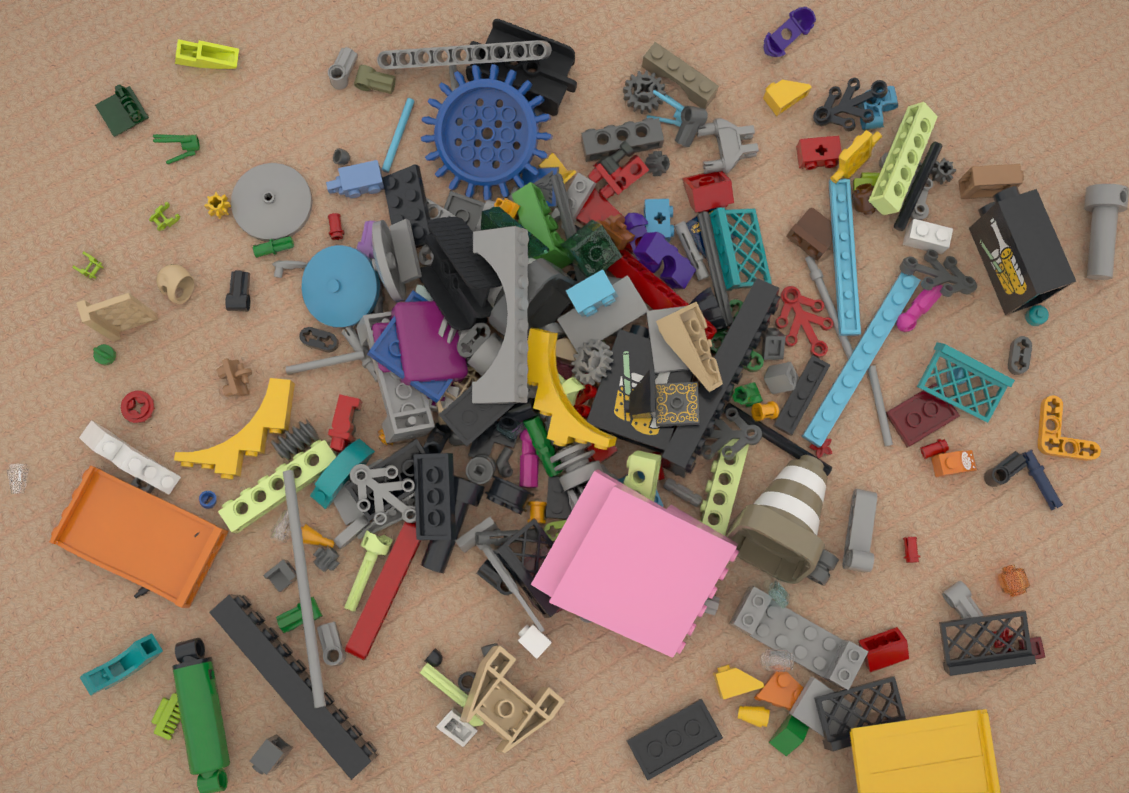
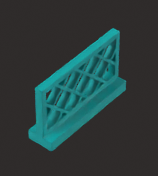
M724 207L717 208L711 212L709 216L726 291L752 287L756 280L754 275L757 270L763 274L764 281L772 284L756 209L725 210ZM744 215H750L752 222L750 225L742 219ZM726 216H731L736 220L733 226L728 223ZM738 223L746 229L744 235L735 229ZM749 232L755 236L754 244L746 238ZM732 233L740 239L737 245L731 240ZM742 243L751 248L748 254L739 248ZM753 251L759 255L760 261L758 263L750 257ZM736 252L744 258L741 264L736 261ZM747 261L755 267L752 273L744 268ZM740 271L748 277L746 282L740 281Z
M937 342L934 347L936 351L917 387L988 423L1007 387H1012L1015 380L946 344ZM939 357L945 359L947 368L938 371L936 363ZM961 367L964 377L955 380L953 369ZM948 371L951 381L941 384L939 374ZM935 376L937 386L933 388L926 387L925 384L928 378ZM980 377L982 385L972 388L970 378ZM966 380L968 390L959 393L956 383ZM952 385L955 395L945 397L943 388ZM993 385L1000 387L995 396L989 397L987 387ZM983 389L985 399L976 402L974 392ZM969 394L972 404L963 406L960 397ZM987 403L988 410L985 416L979 414L977 406Z

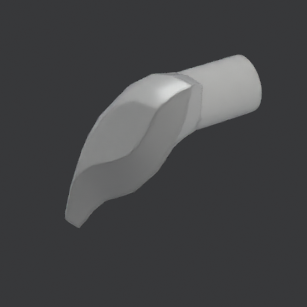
M276 261L272 263L275 266L274 277L282 278L283 269L306 268L308 263L302 261Z

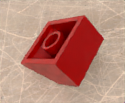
M723 171L707 174L701 173L682 178L690 206L695 212H708L709 209L716 207L724 208L728 204L734 203L732 181Z

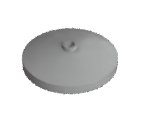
M278 163L258 165L247 171L236 183L231 196V209L238 225L251 237L267 242L270 239L277 240L288 236L292 237L298 233L307 223L313 204L311 190L302 175L295 169Z
M384 220L373 222V268L375 271H378L380 279L393 301H404L406 299V284L402 283L400 279L391 231Z

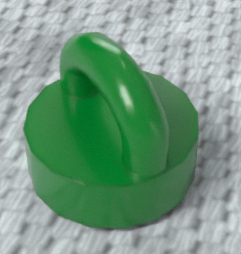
M101 344L93 348V357L97 363L110 365L115 361L116 352L111 346Z

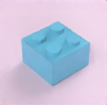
M603 269L566 290L574 307L582 317L594 315L598 312L597 308L602 305L607 307L616 302L615 298L618 297Z

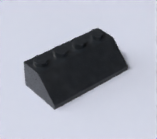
M416 438L370 468H386L388 465H394L398 469L397 477L390 479L387 476H381L373 479L378 483L403 481L405 478H410L414 482V454H425V450ZM390 468L387 472L388 475H394L395 469ZM362 473L357 477L362 479L364 478L365 473ZM351 480L345 484V487L357 503L359 500L358 486ZM409 481L404 484V487L407 489L412 486V483ZM366 485V494L370 502V508L363 513L368 521H370L375 514L374 493ZM415 487L410 492L404 490L389 492L399 500H402L414 492ZM383 498V507L385 511L392 505ZM362 501L359 506L366 508L368 503Z

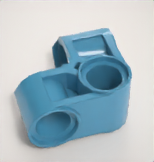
M887 86L888 92L883 98L874 97L870 99L872 104L863 102L858 105V108L864 110L871 109L875 116L874 120L870 123H865L860 118L863 130L884 127L882 111H891L898 107L894 86ZM867 114L865 118H869L871 114Z

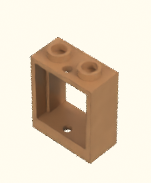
M1020 164L972 166L958 181L961 199L993 198L995 194L1013 186L1019 187L1024 180V173L1021 170Z

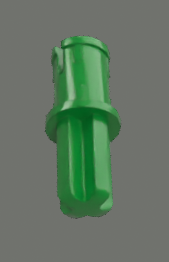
M290 236L277 240L270 239L269 242L253 245V253L256 258L272 253L276 255L279 251L293 248L294 241Z

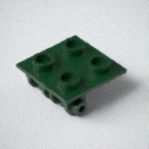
M121 84L115 86L114 95L95 105L113 137L149 118L131 86L124 87Z

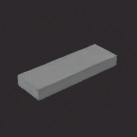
M404 219L389 226L401 282L406 284L422 277L410 220Z

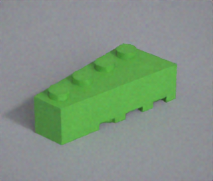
M530 182L512 193L514 203L520 205L517 211L519 215L518 222L522 228L528 230L530 257L536 260L543 258L560 269L573 263L571 255H568L564 249L567 247L565 240L556 231L559 229L558 224L549 215L552 211L548 207L541 189Z

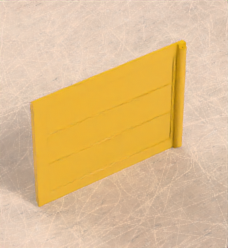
M987 709L851 728L850 738L858 793H1001Z

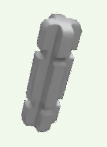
M671 478L666 480L663 485L666 490L673 491V494L685 501H690V504L695 507L700 505L702 501L700 495L693 494V491L679 483L676 484V481Z

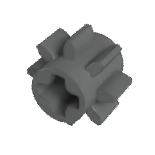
M653 151V154H648L649 157L645 160V165L649 169L648 173H652L653 176H661L662 173H666L670 166L667 155H662V151Z
M945 158L940 163L936 161L930 173L933 177L932 181L936 180L940 182V185L945 180L950 182L953 179L952 175L956 172V169H953V161H946Z
M327 546L325 549L319 547L313 554L316 557L313 561L314 564L323 572H326L328 569L332 571L340 564L337 561L340 555L330 546Z

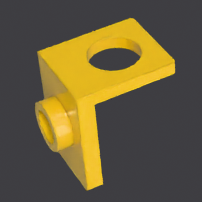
M551 153L548 159H544L538 165L539 168L559 167V174L562 175L564 184L576 173L575 170L568 171L554 153Z

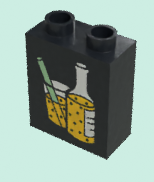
M1017 186L1007 188L993 196L994 202L978 210L980 218L969 227V230L1005 315L1041 304L1076 282L1037 189L1020 194Z
M632 325L630 332L621 329L618 331L612 348L613 354L610 356L613 359V362L609 363L611 370H606L607 377L603 376L587 422L602 432L617 437V439L663 454L677 426L656 427V418L630 419V413L625 412V400H629V394L649 369H654L649 329L640 325ZM691 370L655 374V384L692 382L694 374Z

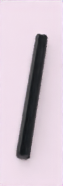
M728 403L725 406V414L729 408L737 409L739 416L748 425H756L761 429L763 438L796 459H800L803 455L817 458L762 422L755 421L751 415L735 405ZM731 413L729 416L733 417L736 413ZM817 458L823 463V471L828 476L832 471V466Z

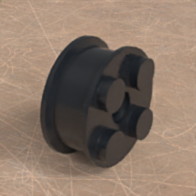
M493 475L494 481L489 492L485 491V494H487L486 499L522 515L523 511L527 512L525 509L530 496L535 494L522 489V487L510 481H505Z

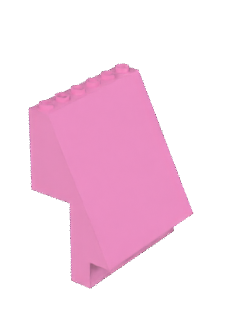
M595 470L531 585L551 597L549 603L673 658L676 652L680 654L686 644L683 639L686 634L691 636L696 624L693 622L696 617H702L707 608L704 605L707 598L712 599L718 589L715 587L718 579L723 580L727 574L728 569L725 568L729 560L734 562L739 551L736 549L738 543L673 505L665 509L602 471Z

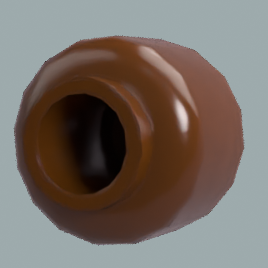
M866 183L856 187L852 194L856 211L864 215H870L875 212L876 208L869 202L875 186Z

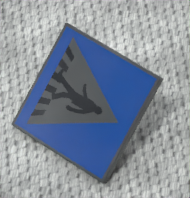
M559 167L537 168L540 172L538 176L530 174L525 169L521 176L525 184L527 185L532 182L539 187L549 208L558 207L551 177L552 175L559 174Z

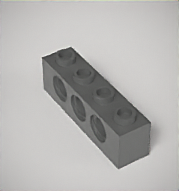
M651 117L645 118L640 122L628 121L623 125H608L604 129H588L581 133V143L586 162L600 160L605 156H612L621 149L620 144L624 142L617 139L619 136L626 138L625 141H627L635 153L662 148L664 143L659 118L653 119ZM642 132V133H644L646 136H645V137H639V136H637V133ZM605 140L607 144L601 145L598 141Z

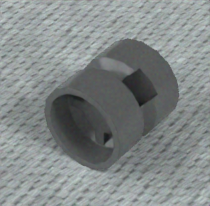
M488 454L475 455L466 466V475L472 483L484 484L494 475L496 463Z
M823 550L815 570L807 578L825 586L830 578L829 571L835 569L839 559L830 552Z

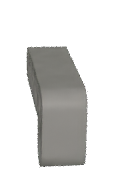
M854 489L843 555V569L866 573L871 572L873 568L874 554L870 553L877 505L876 492Z

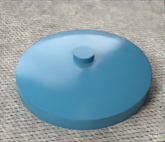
M343 245L330 246L319 251L308 262L302 277V296L309 312L321 323L332 327L354 326L359 324L363 315H370L377 304L380 293L379 275L374 270L370 258L360 250Z

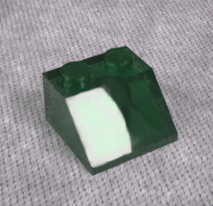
M593 219L561 244L570 260L586 278L602 269L605 271L622 257L603 225Z

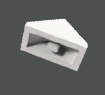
M453 708L436 727L464 747L478 730L469 723L461 722V714Z

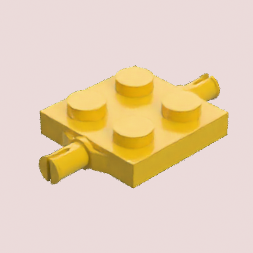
M866 130L861 136L858 135L852 145L840 153L839 168L830 177L831 181L837 183L840 179H849L871 157L873 147L882 138L881 133L876 131L872 134Z

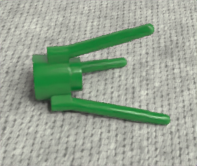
M197 134L153 135V138H160L153 139L154 143L181 142L182 150H187L186 153L167 160L166 164H171L188 156L196 155L195 151L200 150Z

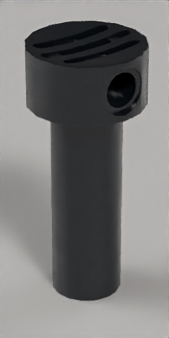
M454 475L455 540L458 538L469 506L478 507L485 490V486L472 483L470 480ZM430 540L421 566L444 574L456 541Z

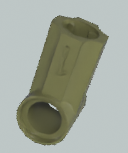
M360 65L354 86L362 91H371L372 89L392 94L395 88L396 77L376 72L370 66Z

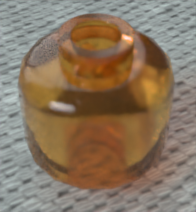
M1015 564L1003 567V572L997 576L1002 592L1009 594L1010 597L1027 593L1026 589L1030 587V582L1023 568H1016Z

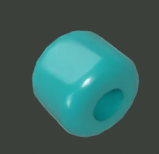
M1035 305L1029 308L1025 314V319L1031 326H1040L1049 318L1048 310L1042 305Z

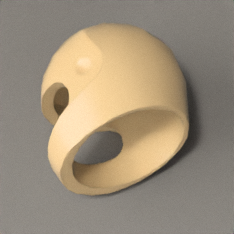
M178 264L166 265L157 274V287L162 294L168 295L171 302L183 304L189 299L194 289V278L184 267ZM180 287L183 288V294L179 298H176V289Z

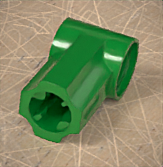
M756 382L735 388L732 395L734 402L745 405L746 408L763 402Z
M311 597L315 621L323 615L315 598ZM300 603L297 604V607L276 617L278 626L283 633L303 625Z

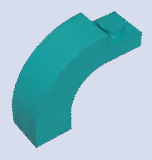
M360 438L351 443L324 470L314 484L316 487L310 497L324 509H327L341 488L350 479L351 469L357 464L366 465L375 451Z
M151 633L135 641L129 648L112 660L82 674L79 678L90 696L130 677L158 657L163 650Z

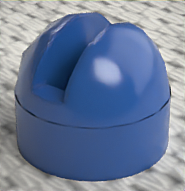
M204 491L199 496V502L203 508L210 509L215 506L217 498L214 492ZM210 497H212L213 499L208 504H206Z

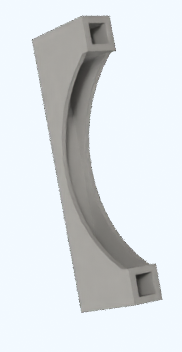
M517 226L473 232V253L484 257L497 273L505 292L508 313L505 337L497 357L486 373L477 382H472V403L475 404L527 403L529 237L527 229Z

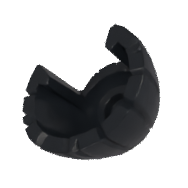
M711 287L703 290L690 302V304L697 302L704 318L716 328V333L728 329Z

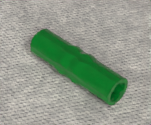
M540 415L523 421L536 454L540 458L548 477L560 474L563 470L555 471L554 468L560 465L561 461L555 463L550 461V458L556 454L555 446L551 444L550 439H547L548 433Z

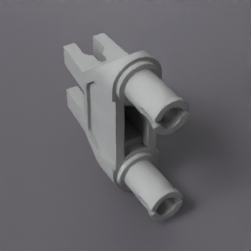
M717 118L712 123H705L703 126H699L697 130V137L714 134L717 138L720 153L719 160L703 161L704 174L719 171L728 174L740 159L756 157V152L759 151L757 143L741 145L742 140L753 138V134H755L754 125L737 127L725 119Z

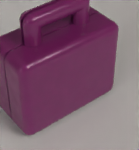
M434 301L398 302L391 311L389 321L395 316L401 365L405 376L404 379L400 380L401 383L410 385L411 381L431 382V380L447 381L448 379H453L450 386L456 387L453 383H461L468 374L466 358L460 356L457 350L459 330L456 331L453 340L449 344L447 339L451 326L447 325L443 338L438 334L444 316ZM390 322L372 325L371 330H373L374 342L377 341ZM378 363V367L382 372H391Z

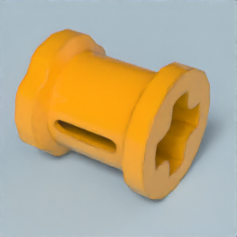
M769 401L767 404H753L751 409L752 417L755 421H761L765 418L776 419L779 415V407L774 401Z
M529 501L530 518L527 519V523L535 518L539 524H546L544 510L547 502Z

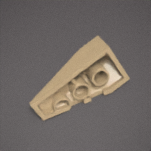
M697 302L656 321L659 332L664 340L709 392L723 384L717 361L711 356L710 347H712V342L706 338L704 329L707 328V324Z

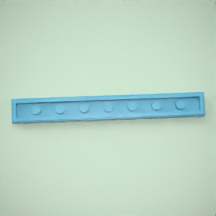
M830 179L829 196L839 336H859L861 334L850 179H840L837 183H833Z

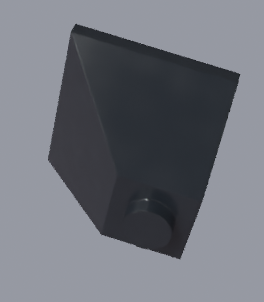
M649 369L629 394V400H625V412L630 413V419L656 418L654 369Z

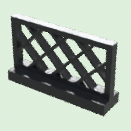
M534 518L502 545L493 550V552L544 618H551L560 607L549 603L550 596L532 586L531 583L538 573L539 559L546 558V556H539L540 544H547L552 548L554 543ZM531 526H534L538 532L537 540L526 539L527 530ZM514 540L522 541L521 553H514L508 545ZM526 542L537 543L536 555L525 554ZM524 557L535 558L534 570H527L525 568Z
M1024 610L939 622L945 661L943 662V668L950 676L1036 664L1035 655L1032 654L1027 613ZM1014 617H1021V625L1017 630L1008 625ZM998 620L1002 625L994 634L987 627L991 621ZM977 623L981 628L973 637L966 632V629L970 624ZM956 626L960 629L953 640L947 636L946 627ZM1006 627L1014 632L1007 643L999 637ZM985 630L993 635L986 646L978 641V638ZM963 633L972 638L965 649L956 643ZM1018 636L1024 640L1025 649L1016 650L1011 646ZM998 639L1005 646L1000 652L994 653L990 648ZM977 642L984 649L979 655L973 656L969 653V650ZM954 645L963 650L958 658L950 659L949 652Z
M895 676L814 698L825 740H822L824 749L830 751H837L852 746L850 738L851 727L846 725L852 714L860 719L856 728L908 720L905 717ZM886 683H890L891 692L888 697L880 693L883 685ZM864 689L874 692L869 703L860 698ZM847 694L854 697L850 708L841 704L844 696ZM878 695L886 700L882 710L873 706ZM831 700L835 703L830 714L824 711L822 701ZM858 701L867 705L862 716L854 712ZM890 704L896 706L898 716L890 717L885 714ZM839 706L848 711L843 722L834 717ZM871 709L879 713L874 723L866 720ZM834 720L840 724L837 733L830 735L828 727L831 721Z

